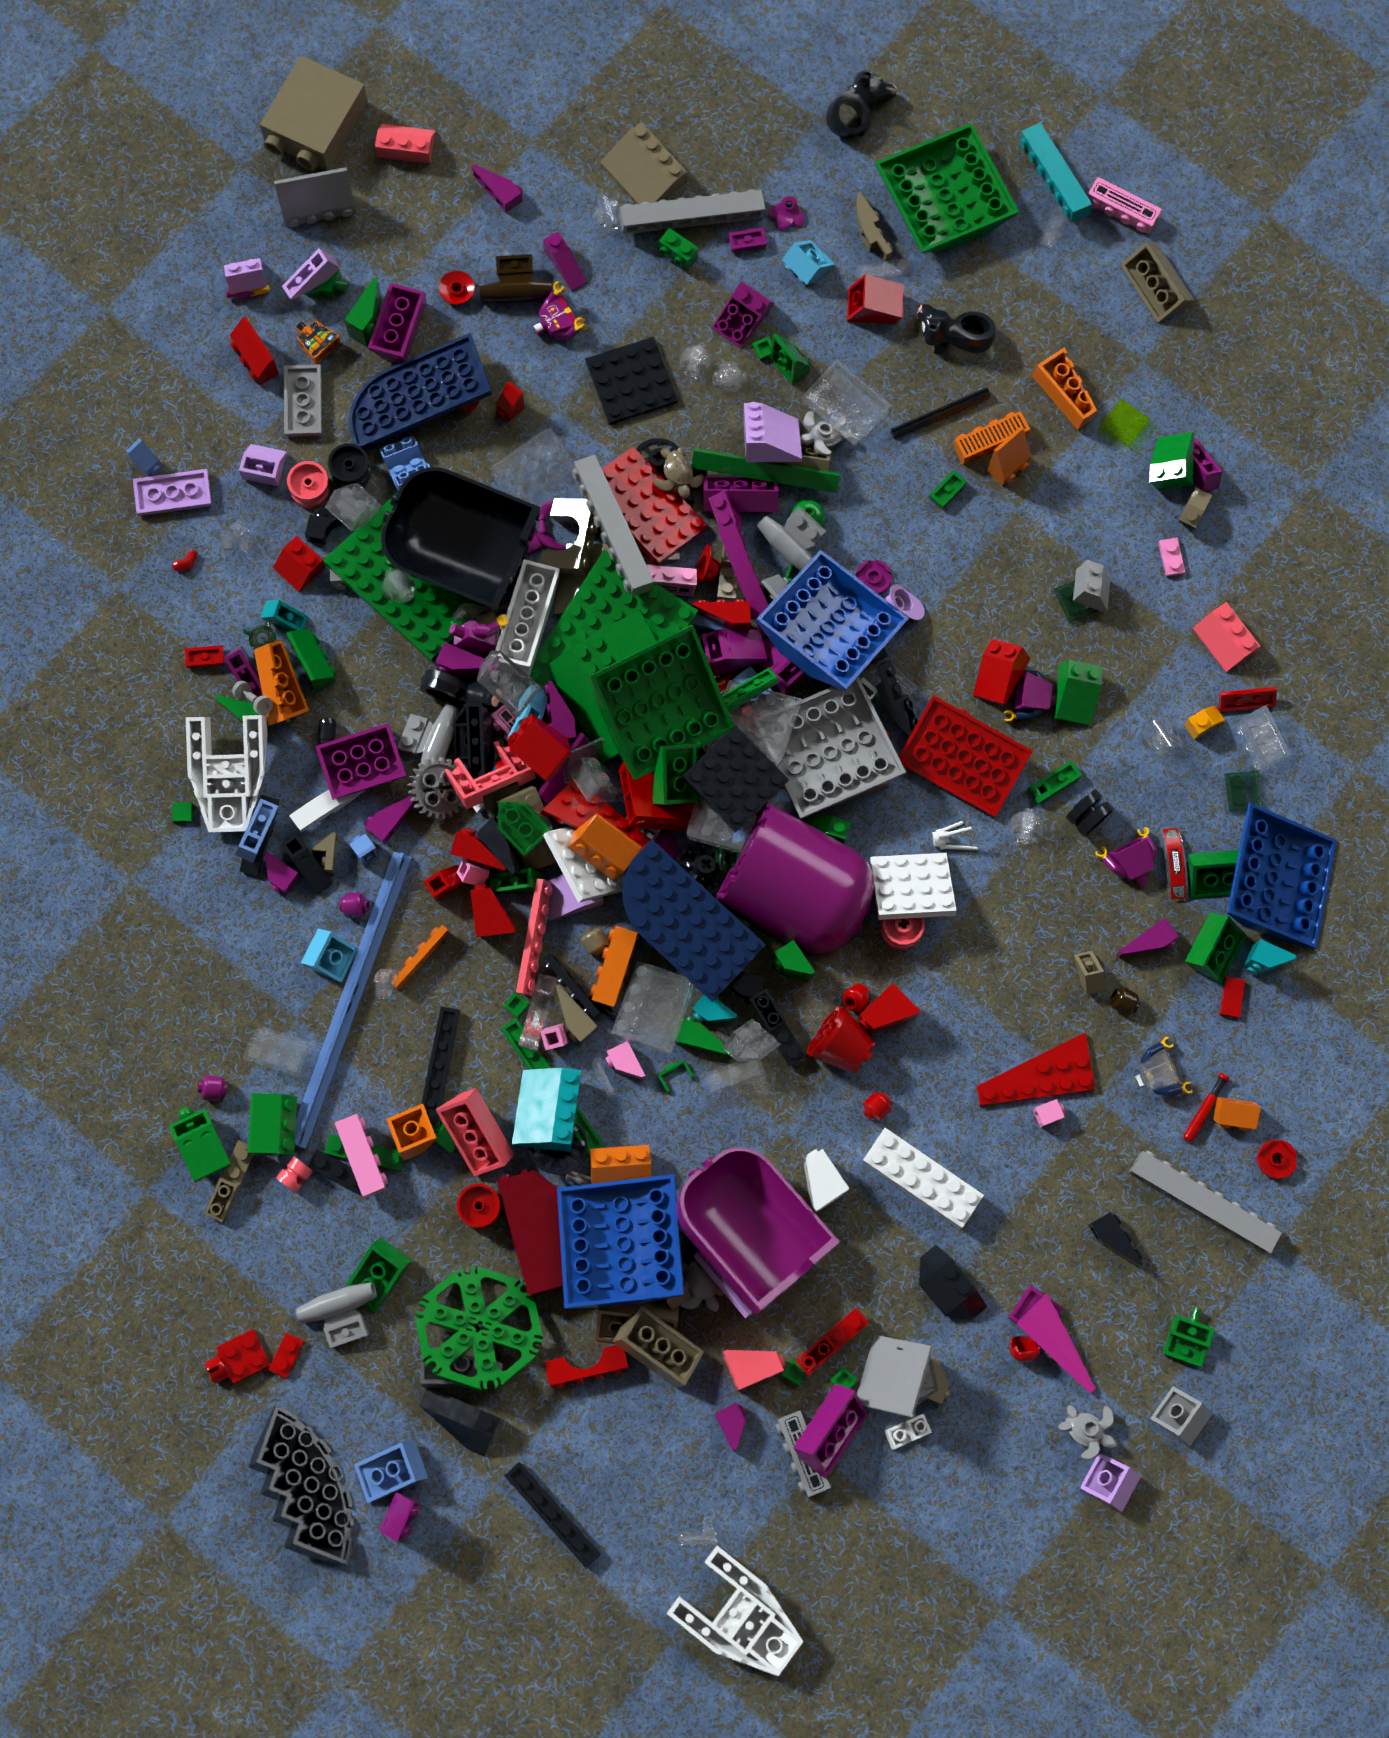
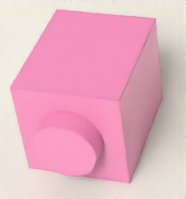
M463 858L456 873L463 883L478 885L485 883L489 877L490 870L485 864Z
M564 1023L547 1027L540 1031L545 1050L561 1047L569 1042Z
M1057 1099L1033 1109L1040 1128L1062 1120L1065 1117L1064 1106L1061 1102L1058 1103Z

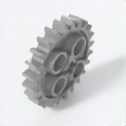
M434 757L432 761L426 759L425 765L423 763L418 764L420 770L413 769L416 776L409 777L413 780V783H409L408 786L413 787V790L408 791V794L414 795L410 801H416L417 803L414 805V808L421 807L419 813L423 814L426 812V817L432 816L433 819H438V817L445 819L446 815L452 817V812L458 813L457 807H464L454 788L423 792L424 788L451 785L449 780L445 782L443 779L445 769L452 772L457 767L455 763L451 765V759L446 761L444 757H440L439 760L437 757ZM427 775L431 777L429 785L425 781ZM448 791L452 795L450 801L446 799V794ZM430 794H432L434 797V801L432 804H430L428 801V797Z

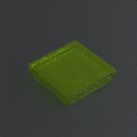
M1121 398L1099 427L1129 448L1151 419Z

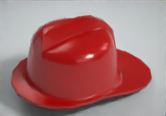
M709 544L706 545L695 567L697 569V584L712 582L721 570L720 562L711 557V547Z

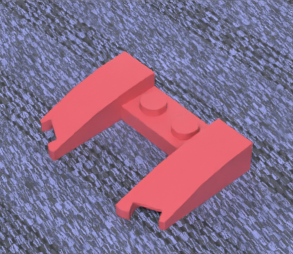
M496 741L493 742L494 747L505 766L473 779L461 760L457 758L454 760L457 767L452 772L445 769V773L466 809H469L484 802L483 796L516 781L518 786H521L536 779L534 770L511 752L509 747H500V742Z

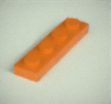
M443 925L440 928L436 927L430 934L431 938L427 942H422L417 948L418 952L415 956H410L405 961V967L401 971L398 970L394 973L390 983L397 991L447 937L449 931Z

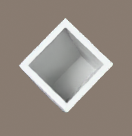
M815 1149L807 1155L804 1169L811 1209L816 1214L846 1194L849 1187L823 1149L819 1152Z

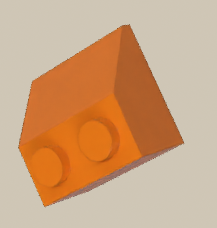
M424 1104L386 1119L398 1152L404 1161L422 1154L437 1139Z

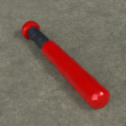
M1218 1074V1081L1212 1091L1208 1093L1183 1135L1185 1141L1192 1143L1215 1104L1221 1088L1230 1079L1226 1074Z

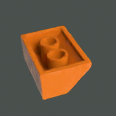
M598 813L573 832L568 846L612 881L627 869L641 850L640 845Z
M649 1145L590 1149L591 1184L651 1177Z

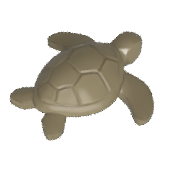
M683 447L672 452L662 449L661 455L666 459L664 473L668 480L655 479L654 485L665 492L678 486L680 496L687 499L690 495L689 487L692 489L699 487L704 481V475L700 474L693 477V470L689 461L684 456L685 450Z

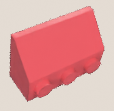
M382 124L377 131L375 142L376 155L380 158L430 164L435 131Z
M1227 602L1212 611L1192 628L1225 672H1228L1255 654L1260 648L1259 643Z

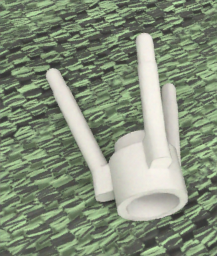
M963 821L932 832L934 847L939 846L940 850H978V847L946 845V843L950 842L949 836L972 830V827L948 832L963 825Z

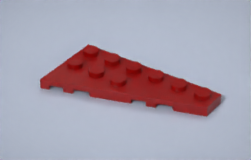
M576 777L540 813L544 816L549 815L556 818V822L561 824H569L574 827V830L598 813L640 845L641 850L651 840L637 827H629L627 819Z
M1084 1032L978 1085L976 1088L979 1106L1095 1090L1086 1033Z

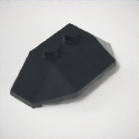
M465 703L453 720L454 760L459 758L471 777L476 779L489 773L494 762L493 720L484 703Z
M937 1245L920 1257L919 1286L944 1316L972 1320L987 1308L977 1289L953 1260Z

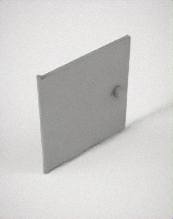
M874 1335L857 1392L863 1406L914 1418V1412L933 1346Z

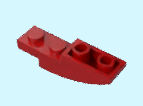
M856 1307L795 1360L796 1363L809 1376L870 1322Z

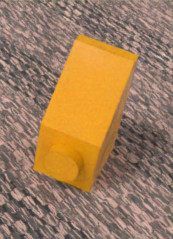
M1214 705L1188 718L1184 726L1195 740L1226 720Z

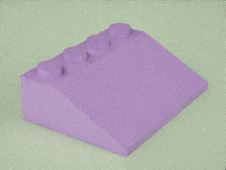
M744 403L746 462H802L799 420L763 403Z

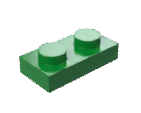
M953 470L934 489L929 498L943 509L962 490L967 481Z

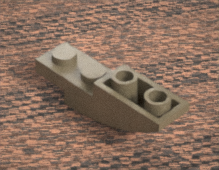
M858 192L856 198V220L860 235L869 252L876 249L884 262L891 260L893 248L889 242L885 241L881 229L878 228L879 214L877 211H873L869 199L866 196L864 197L861 192Z
M723 545L717 600L734 602L736 600L738 580Z
M241 1140L237 1141L229 1160L232 1166L227 1167L223 1176L219 1178L204 1213L205 1215L220 1222H223L252 1166L250 1164L255 1154L248 1153V1143Z

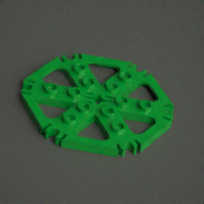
M471 1266L470 1274H465L463 1268H460V1277L457 1274V1270L421 1298L419 1307H423L425 1311H416L415 1324L423 1363L426 1360V1367L431 1364L436 1365V1368L432 1370V1374L436 1375V1378L481 1392V1383L483 1384V1390L486 1392L488 1383H493L496 1390L498 1389L497 1380H499L502 1388L534 1361L539 1350L534 1349L533 1345H541L543 1335L535 1298L528 1299L527 1293L521 1292L524 1282L520 1283V1279L476 1266L478 1273L475 1274V1268ZM488 1278L504 1283L507 1286V1291L485 1308L480 1285L481 1280ZM452 1284L459 1285L465 1312L439 1304L436 1300L437 1296ZM525 1306L528 1308L532 1324L531 1330L522 1331L501 1324L520 1307ZM427 1324H431L456 1333L441 1346L432 1349L428 1345L425 1327ZM478 1324H481L482 1329L485 1330H480L479 1332H476V1328L474 1326H478ZM493 1345L521 1353L522 1357L508 1370L501 1371L497 1367ZM472 1348L477 1375L468 1377L451 1371L450 1366Z

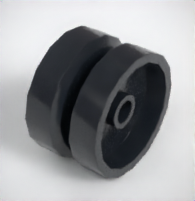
M346 443L332 450L328 458V467L332 480L337 487L345 491H355L364 487L370 480L371 467L367 453L363 448L356 444Z
M1097 789L1083 797L1065 817L1071 824H1076L1083 819L1077 828V831L1083 837L1094 830L1115 809L1109 802H1103L1096 807L1103 797Z

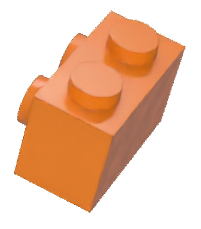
M1217 1097L1213 1120L1223 1128L1236 1126L1242 1131L1257 1130L1261 1106L1256 1102Z

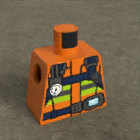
M301 321L296 326V330L300 333L297 337L298 343L314 365L322 362L341 344L338 334L317 321H314L309 326Z

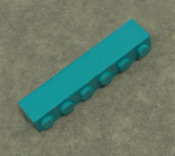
M1039 123L1023 130L1019 140L1020 146L1027 152L1029 161L1034 163L1038 175L1044 179L1046 188L1051 190L1055 202L1061 206L1063 215L1068 217L1071 223L1090 215L1091 201L1042 124Z

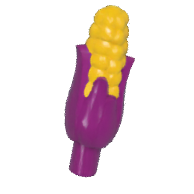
M267 285V287L231 294L229 290L226 291L227 298L236 297L239 300H245L269 292L270 287Z

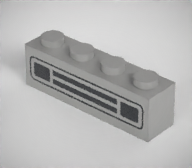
M799 1410L777 1419L778 1424L775 1427L779 1436L783 1435L786 1443L783 1444L786 1455H791L793 1463H790L794 1475H799L801 1482L798 1483L802 1495L806 1493V1496L810 1497L831 1488L828 1479L823 1478L801 1461L793 1448L807 1427L801 1411Z

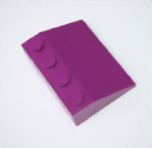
M389 723L315 746L332 800L406 777Z

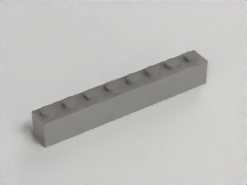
M751 189L746 192L733 191L729 194L716 193L711 196L699 195L694 198H678L669 201L660 200L659 202L652 203L643 202L635 205L625 204L620 206L619 219L622 235L667 230L669 228L675 229L763 218L765 205L762 190Z
M592 455L575 461L574 469L572 470L573 478L575 481L578 480L580 493L587 499V508L589 512H593L594 523L602 532L601 538L603 543H607L609 547L608 553L610 558L614 559L617 564L615 565L616 571L619 576L622 575L624 580L623 586L626 592L629 591L631 597L653 590L654 580L596 456Z
M1150 1151L1139 1153L1129 1171L1130 1175L1266 1255L1271 1254L1282 1232L1277 1230L1278 1227L1270 1222L1266 1224L1260 1220L1261 1217L1259 1215L1244 1211L1242 1205L1227 1201L1225 1199L1226 1196L1217 1191L1215 1193L1210 1191L1203 1182H1195L1190 1179L1191 1176L1186 1172L1176 1171L1171 1163L1159 1161L1154 1153Z

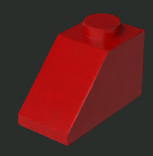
M511 381L506 384L495 403L496 413L501 419H507L510 422L525 408L523 392Z

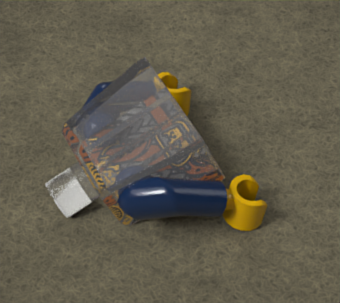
M1165 1037L1161 1043L1159 1042L1149 1047L1141 1058V1064L1138 1065L1141 1074L1132 1077L1134 1086L1138 1088L1146 1084L1149 1091H1154L1156 1095L1168 1097L1192 1093L1193 1090L1187 1091L1185 1089V1086L1191 1083H1182L1168 1050L1174 1045H1166L1165 1041L1169 1037Z

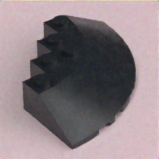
M275 1405L256 1444L248 1467L266 1474L260 1494L278 1501L272 1521L290 1528L284 1548L304 1556L348 1566L353 1544L352 1527L354 1526V1519H352V1512L350 1510V1507H353L350 1491L344 1492L339 1481L344 1476L340 1465H333L329 1454L331 1452L330 1448L322 1438L320 1439L313 1432L314 1429L309 1425H305L293 1413ZM334 1467L338 1468L341 1475L339 1478Z

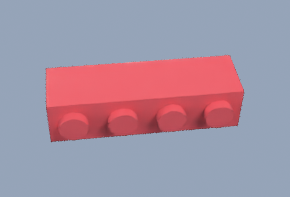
M477 1088L457 1095L436 1109L473 1176L503 1167L513 1157L514 1152Z

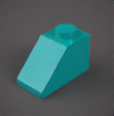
M280 600L266 601L260 618L272 625L296 631L304 629L308 616Z
M705 995L692 1008L693 1017L700 1023L703 1021L706 1024L735 1021L737 1018V1014L717 998L712 1003Z

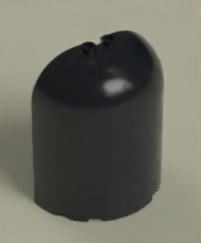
M429 467L414 472L403 482L397 495H393L390 502L393 508L391 512L386 511L383 518L385 523L382 528L381 543L387 559L396 569L409 576L495 611H500V608L507 601V592L511 593L519 576L523 560L527 557L529 551L528 541L532 542L537 524L535 521L539 520L541 507L445 468Z

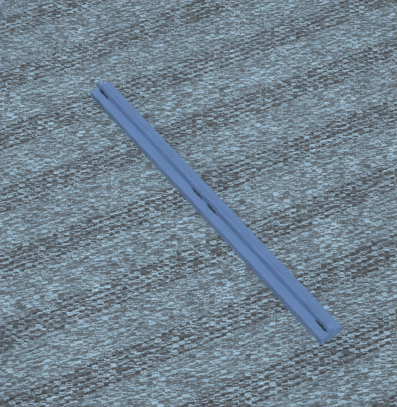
M393 852L296 1118L295 1146L307 1149L412 861V857L406 856L404 853ZM305 1131L304 1136H303V1138H302V1141H301V1143H300L302 1134H303V1132Z

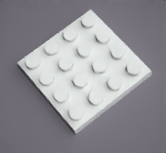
M573 826L548 831L543 835L578 903L622 892L626 870L612 881L568 847L575 831Z
M947 853L870 857L878 920L956 916L957 910Z

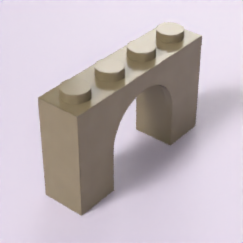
M554 498L550 516L558 523L579 524L580 528L577 540L569 548L564 550H542L540 564L560 568V575L586 576L587 570L590 567V556L594 549L593 542L598 528L594 523L593 512H589L587 508V499Z

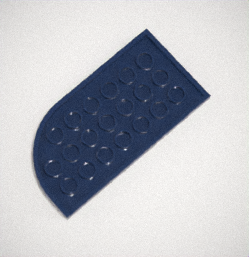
M471 333L387 368L368 380L357 393L349 413V429L353 443L362 447L363 450L492 395L488 378Z
M652 839L630 863L624 877L622 897L624 909L631 925L642 938L713 1003L766 944Z

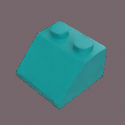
M1260 939L1251 947L1243 967L1252 975H1262L1285 967L1296 958V955Z

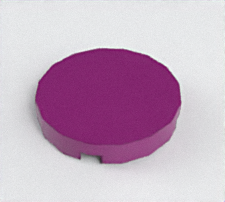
M867 560L860 564L856 570L855 577L877 594L881 595L889 589L892 582L891 569L880 560Z

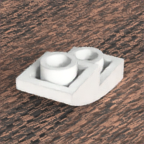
M924 1414L884 1431L892 1450L932 1433Z

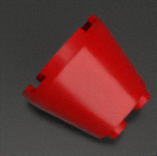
M842 1006L836 1007L821 1024L822 1027L817 1032L816 1037L812 1038L806 1053L814 1059L856 1074L861 1067L862 1061L867 1062L872 1055L870 1051L876 1042L873 1041Z

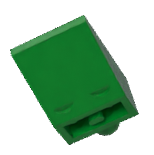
M189 1107L181 1108L178 1113L180 1120L168 1126L193 1181L196 1183L232 1166L206 1109L204 1108L194 1113Z

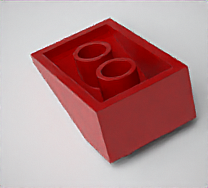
M991 639L982 656L973 696L1005 705L1031 659L1024 648Z
M466 827V829L463 828L456 832L450 854L504 871L507 870L476 835L477 830Z

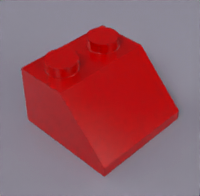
M295 536L283 548L273 569L300 593L326 566L320 556L298 536Z

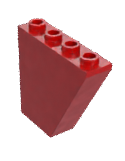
M622 763L619 768L629 827L700 832L707 819L694 802L668 805L653 804L652 782L655 771L652 774L648 773L634 780L625 763Z

